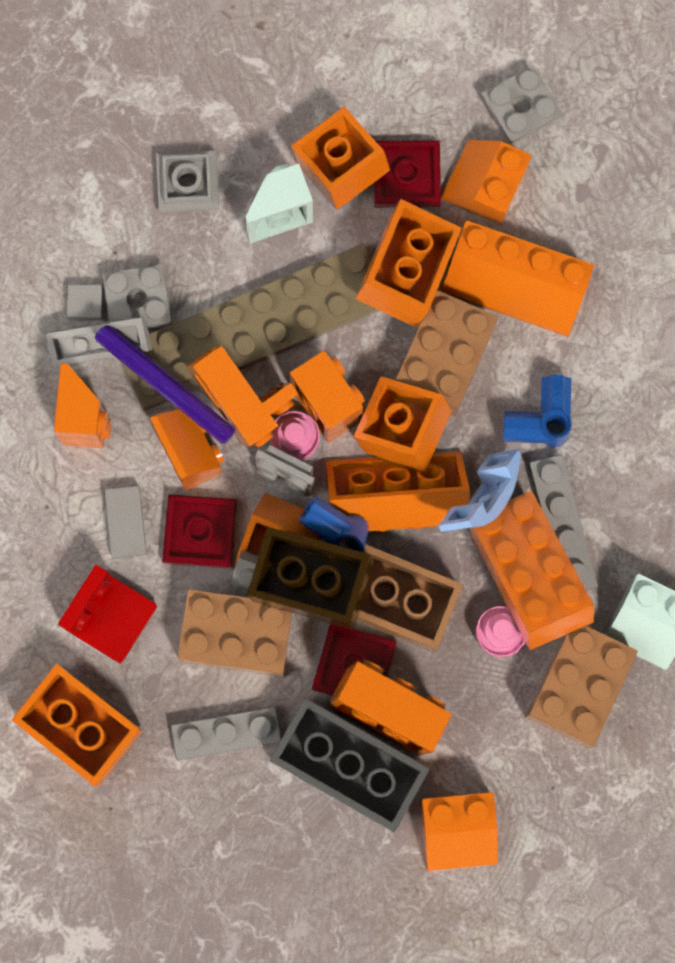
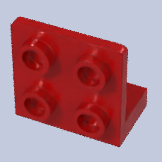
M95 564L57 625L112 660L122 664L155 613L157 604L113 578L106 570Z

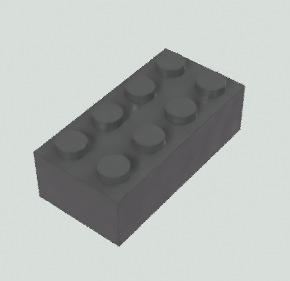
M306 698L303 700L270 759L271 763L392 832H396L430 770L428 767Z

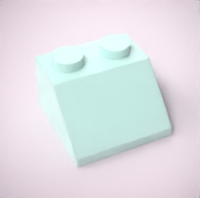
M279 165L266 175L246 215L247 234L250 244L313 222V200L300 165Z
M639 573L631 578L605 635L637 650L636 657L666 671L675 657V591Z

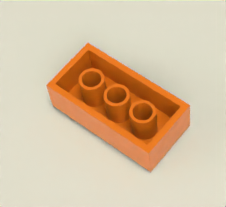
M532 490L509 500L500 515L489 524L470 528L471 538L529 650L594 623V604Z

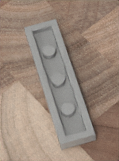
M563 455L530 462L528 467L540 507L586 591L596 589L598 584Z

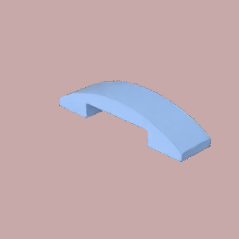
M519 449L489 454L477 470L481 485L467 505L451 507L439 524L441 532L484 526L500 515L506 507L517 481L521 459Z

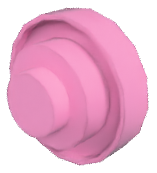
M291 411L282 414L275 420L278 427L272 430L274 437L270 439L271 446L301 461L307 460L315 453L319 446L320 432L317 423L311 416L303 412Z
M495 606L485 611L478 619L475 628L476 640L480 648L488 655L497 658L509 657L517 653L525 644V640L507 606Z

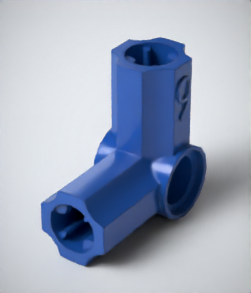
M564 375L542 377L541 412L504 411L503 442L544 443L553 448L564 445L569 438L572 426L571 378ZM556 422L563 426L564 432L552 434L546 426Z
M317 496L313 497L307 504L298 522L327 540L326 543L359 552L364 551L369 533L367 521L358 515L346 516Z

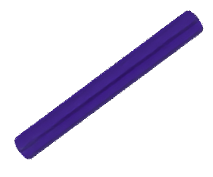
M105 325L98 330L95 335L97 343L221 444H225L232 438L235 428L112 327Z

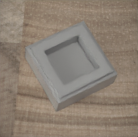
M68 285V320L102 321V285Z

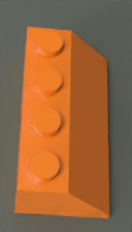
M466 220L441 292L568 337L595 264Z
M461 451L433 453L426 472L380 457L326 461L329 505L346 516L358 515L367 521L369 531L385 532L394 529H421L423 527L439 526L451 507L467 505L470 502V489Z

